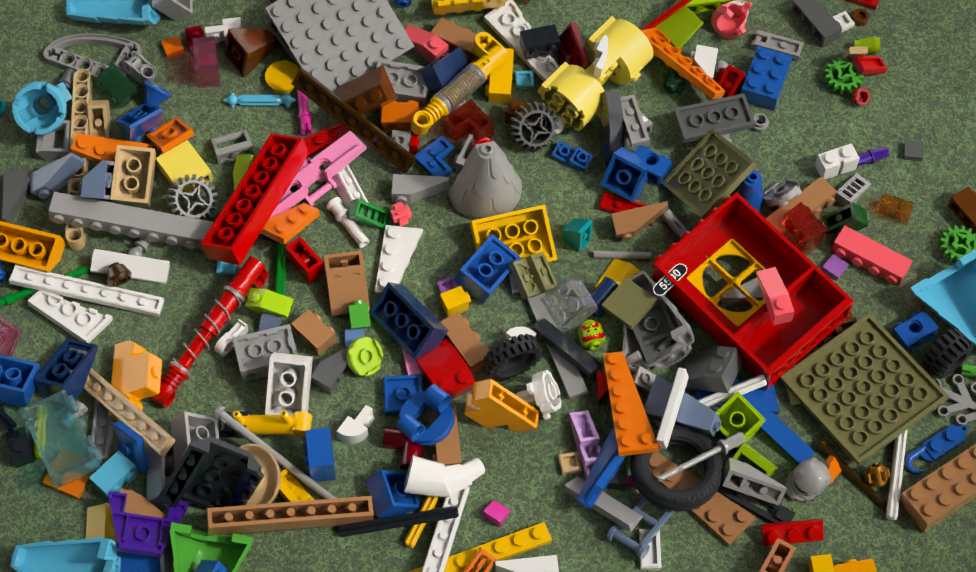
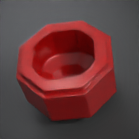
M859 87L853 90L851 95L853 104L859 106L867 104L870 99L869 91Z

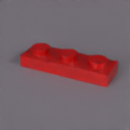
M819 518L761 524L762 545L773 546L777 538L789 544L824 540L823 520Z

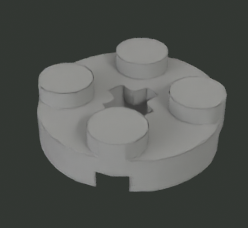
M787 179L785 184L780 185L778 182L769 187L764 192L765 197H763L768 206L777 205L778 208L786 206L790 199L799 196L802 191L797 180Z

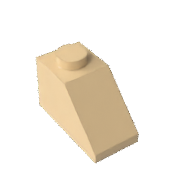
M109 100L90 101L87 105L90 135L110 138Z

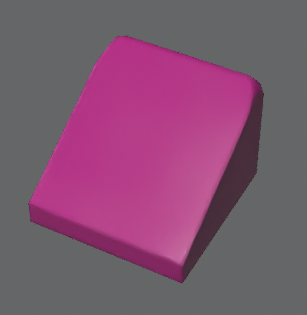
M493 500L483 511V517L500 527L511 510Z

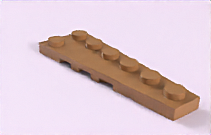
M654 452L649 458V469L656 481L661 474L678 467V465L658 452ZM683 470L659 483L669 489L687 490L699 484L701 480ZM716 492L704 505L689 510L728 547L756 521L754 515L719 492Z

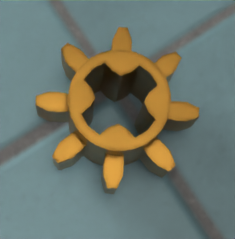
M881 462L869 464L867 471L864 472L865 480L874 487L885 485L887 478L891 477L889 468H886L885 465L883 466Z

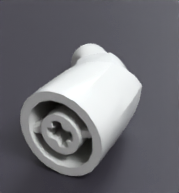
M413 455L408 467L403 492L425 496L451 497L453 493L472 485V481L485 473V468L478 458L463 464L446 466L443 463Z

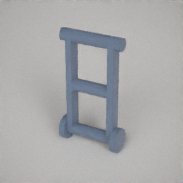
M644 497L633 509V511L643 516L642 521L653 527L644 540L638 544L622 534L625 529L617 525L612 526L607 534L608 540L616 539L637 552V557L641 560L649 551L650 546L648 544L674 513V511L667 510L659 521L641 511L648 502Z

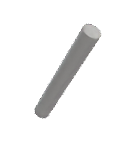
M594 250L593 258L650 260L651 252Z

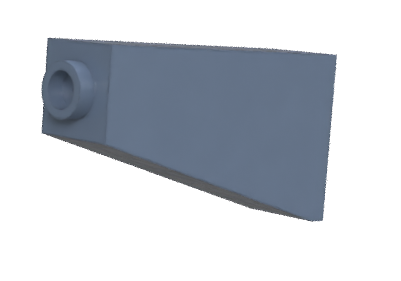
M657 375L644 409L648 418L662 422L673 384ZM684 392L675 424L684 425L702 432V434L714 437L715 432L719 431L721 426L720 417L714 410Z

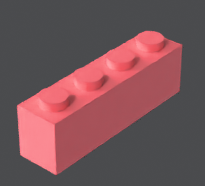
M847 226L843 227L832 247V251L838 257L846 258L855 266L863 267L872 275H878L889 284L900 286L913 262Z

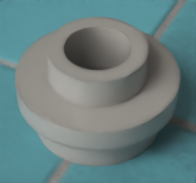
M763 113L755 114L753 117L756 125L753 129L757 131L767 129L769 125L767 116Z

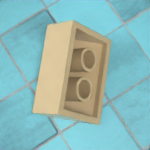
M117 145L110 196L111 201L132 207L150 208L156 161L155 149Z

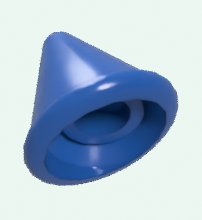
M148 81L143 82L144 103L147 102L158 106L172 97L171 93Z

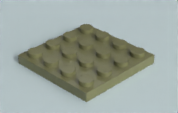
M711 129L664 179L662 184L705 220L709 213L715 207L718 208L755 169L757 164L718 132Z

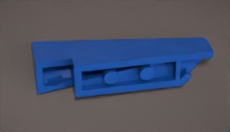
M614 425L576 499L579 504L588 510L591 509L629 456L618 455Z

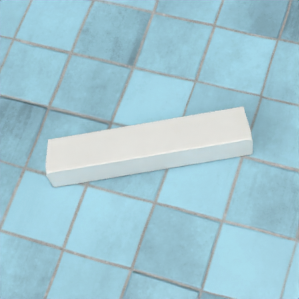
M323 164L325 169L329 167L328 164ZM349 165L332 177L337 185L336 190L346 209H349L350 202L357 198L368 202Z
M98 249L93 251L90 272L106 274L109 265L119 262V264H124L132 272L131 279L161 284L167 283L170 270L169 261Z

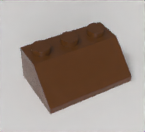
M383 65L346 83L337 90V96L363 116L398 99Z

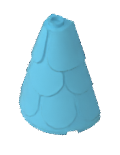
M66 0L67 6L65 7V14L71 20L100 24L107 22L155 25L159 22L161 15L159 10L152 7V0Z
M974 250L933 277L925 278L910 287V290L917 299L935 312L940 319L952 328L956 327L976 348V250Z
M104 537L81 540L71 539L57 542L43 541L16 545L11 556L10 566L17 572H120L121 557L117 556L118 546L115 541Z

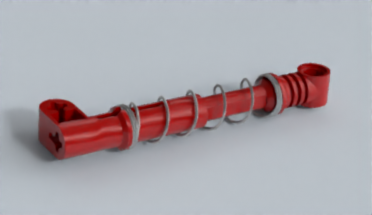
M249 256L233 280L223 287L224 292L218 300L215 299L216 303L210 312L204 314L206 317L199 325L201 329L194 328V331L197 333L190 345L183 343L187 349L179 360L172 358L173 361H170L168 364L167 373L164 374L165 377L161 378L159 394L148 397L149 399L164 408H167L176 396L175 390H178V386H181L180 382L188 380L191 376L189 368L199 366L197 357L201 352L209 351L208 342L211 337L220 336L221 328L225 323L230 322V316L234 310L241 307V303L245 301L246 293L251 286L261 289L266 283L268 272L262 262ZM207 345L208 350H203L204 347ZM197 360V365H192Z

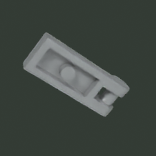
M756 30L750 48L757 50V47L760 46L793 56L792 59L799 60L804 42Z

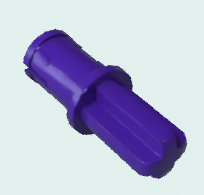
M888 147L873 151L869 149L865 153L858 154L860 159L857 167L868 163L874 164L876 160L889 157Z

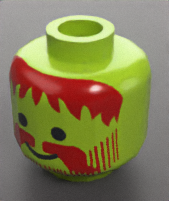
M587 320L581 323L577 333L582 347L590 348V350L600 348L605 340L601 324L594 320Z

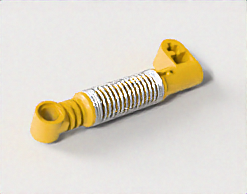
M480 32L474 39L472 50L480 59L465 67L430 99V103L423 110L414 114L411 123L413 133L416 135L426 134L437 120L451 113L487 80V76L508 58L506 49L490 34ZM418 121H422L424 125L419 124Z

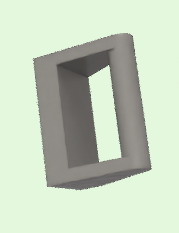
M64 120L62 125L52 133L37 135L36 153L44 160L50 161L70 153V120ZM65 129L63 148H54L55 131Z
M246 129L211 139L218 165L235 161L237 155H254L253 145ZM244 137L246 140L244 142L233 144L219 149L217 147L218 144H222Z

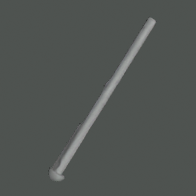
M218 406L214 409L213 416L216 420L218 418L250 443L259 444L267 448L284 469L292 473L324 499H336L335 496L226 413V407Z

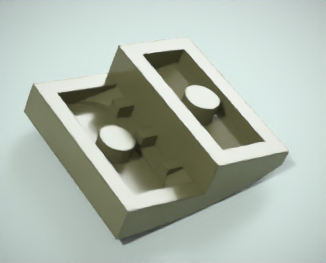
M544 252L530 255L527 258L508 264L523 300L558 287Z

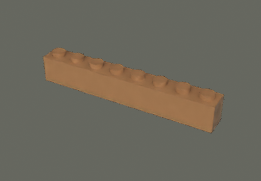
M372 496L207 508L208 536L339 526L372 520L374 516Z

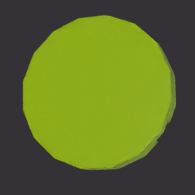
M369 337L355 339L347 350V362L350 369L361 376H370L380 369L382 365L380 364L381 359H383V351L380 344L375 339Z

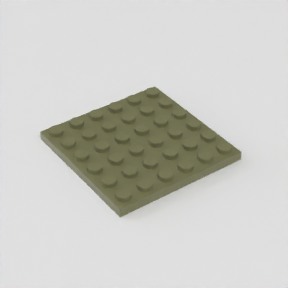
M870 313L780 376V381L858 466L949 399V395Z

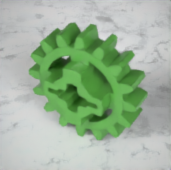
M839 57L838 62L833 59L831 64H827L824 72V81L828 82L827 87H834L833 92L840 90V94L843 91L850 94L851 90L853 91L857 87L860 88L864 80L863 74L858 72L852 61H848V57L845 58V61H842L841 57Z
M956 225L953 230L948 228L946 233L943 232L939 245H941L939 250L944 252V258L949 257L948 262L953 260L957 262L963 256L976 250V233L972 234L971 228L967 231L965 226L959 229Z

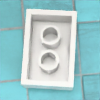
M273 352L269 360L265 415H280V412L283 410L287 411L289 415L296 411L308 413L313 357Z

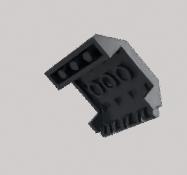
M214 437L196 440L189 443L157 497V501L176 508L181 499L204 508L243 506L248 503L247 500H250L264 477V474L261 472L262 467L249 451Z

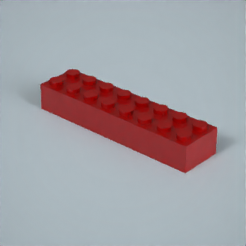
M270 134L200 243L208 259L241 265L310 154L303 138Z

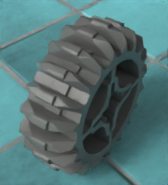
M534 101L533 105L527 102L526 108L521 105L520 112L515 111L517 116L511 117L514 123L509 124V127L513 129L510 131V134L514 136L513 141L517 142L519 147L523 146L525 150L530 148L531 151H535L536 147L538 150H542V145L548 147V141L554 142L551 137L558 136L554 130L559 129V126L555 124L558 122V118L554 117L556 113L551 111L550 106L545 107L544 103L538 104V102ZM533 114L530 119H526L529 115ZM543 114L545 115L547 121L546 127L542 125ZM522 125L526 127V138L522 135Z

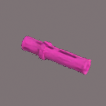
M296 88L299 110L297 117L300 122V132L302 135H305L306 130L307 135H310L312 133V114L309 111L308 97Z

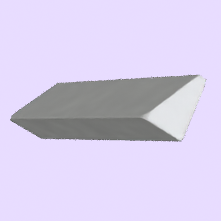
M577 476L564 486L566 493L577 499L585 481ZM602 492L591 507L629 532H632L643 518L642 515Z

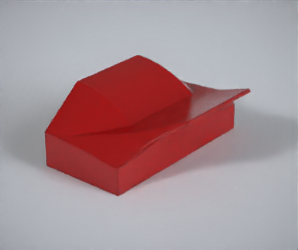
M732 65L720 68L714 79L725 90L723 98L735 96L746 75L745 72Z

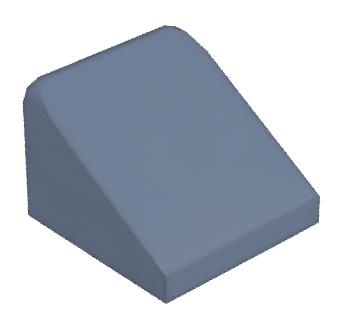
M262 313L259 331L281 326V317Z

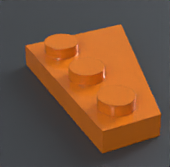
M306 203L298 205L269 218L260 234L286 244L320 216L319 209Z

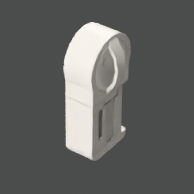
M239 319L233 328L218 340L214 348L215 352L222 357L230 353L234 347L232 338L245 335L248 332V325Z

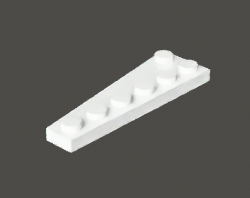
M513 0L506 1L505 6L494 9L484 16V21L511 49H514V52L543 82L559 68L556 61L549 54L525 59L520 45V31L531 29V25L523 18V14Z

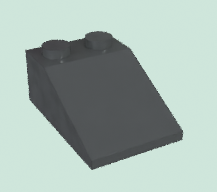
M716 346L690 354L683 366L689 377L686 388L729 393L743 364L737 349Z

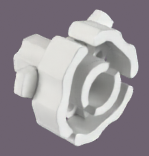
M548 370L532 375V383L526 384L527 390L516 393V396L531 406L537 405L541 409L545 420L551 417L550 413L561 408L560 397L557 398L560 395L558 385Z

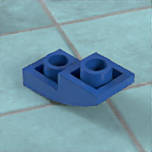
M559 141L550 158L574 169L585 171L593 155L578 146L575 150Z

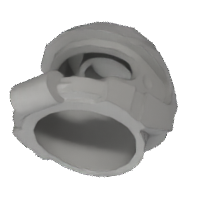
M809 458L802 461L787 476L785 484L787 490L785 493L791 501L794 499L799 502L813 500L831 482L832 477L829 474L828 468L817 458ZM794 481L798 488H800L803 492L807 493H802L798 491V489L795 487Z

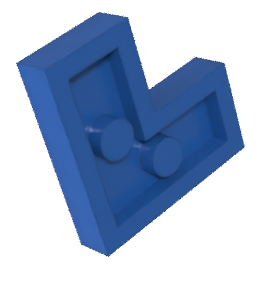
M440 136L417 153L415 161L430 176L448 177L452 174V169L443 159L454 151V146L443 136Z

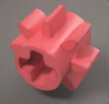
M401 202L393 204L394 209L390 210L393 223H398L400 226L409 224L408 220L412 218L409 206H404Z

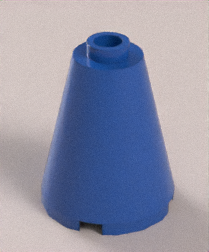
M753 170L729 196L732 197L737 192L759 212L764 204L762 177L757 171Z

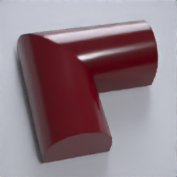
M385 427L383 448L402 450L400 469L408 470L413 455L422 458L423 445L412 442L398 428Z

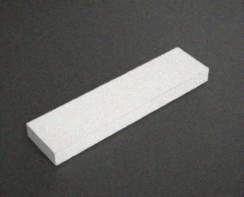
M684 368L677 370L656 438L659 447L663 449L668 447L689 378Z

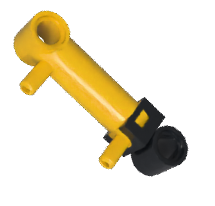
M285 410L281 411L280 415H251L249 412L234 411L233 413L226 412L255 435H293L299 438H306L305 430H310L312 415L304 411H296L292 415H289ZM219 419V436L234 438L237 435L239 438H244Z

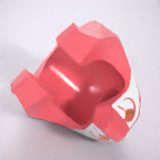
M735 0L718 6L711 17V24L715 32L728 40H733L746 34L745 23L753 3L751 1Z

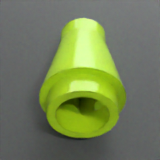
M872 36L861 40H854V47L867 46L868 53L876 54V52H880V37Z

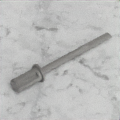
M738 432L724 440H718L717 447L658 476L657 482H661L720 451L724 455L728 454L729 450L746 442L744 434Z

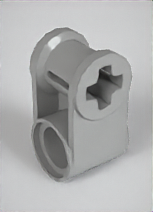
M134 52L131 58L121 63L124 71L131 75L140 85L144 86V81L154 82L157 72L156 68L139 52Z

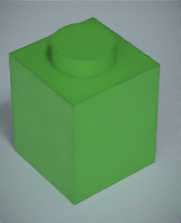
M363 300L352 301V305H349L351 329L371 327L368 303H364Z

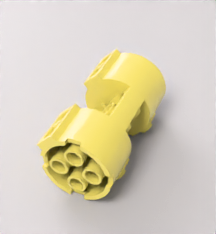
M611 16L585 44L590 59L593 62L586 70L577 65H569L564 62L540 86L537 92L541 95V99L545 100L547 105L551 107V111L556 113L555 116L563 119L566 128L571 126L575 131H580L596 115L600 117V113L604 112L601 93L604 92L602 86L606 81L610 79L620 85H628L631 81L634 83L641 76L639 72L652 60L653 48L645 34L634 24L623 19H615ZM606 35L608 37V54L604 70L599 79L593 76L595 69L592 66L595 61L594 56L596 52L593 49L597 40L601 41L603 36Z

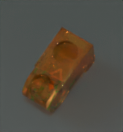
M883 194L875 210L879 214L900 220V223L907 225L913 213L914 202Z

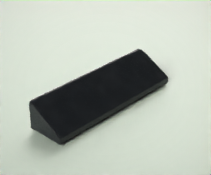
M545 318L532 325L531 330L536 333L538 338L591 379L603 366L601 362Z

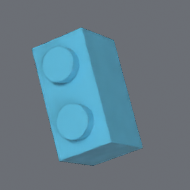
M118 450L89 479L92 485L108 499L109 491L119 492L126 483H131L136 478L138 471L135 464Z

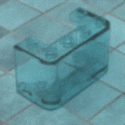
M64 389L20 409L56 489L101 467L100 464L103 461L91 435L86 436L84 432L87 426L83 418L78 419L76 413L80 411L72 394L67 395Z

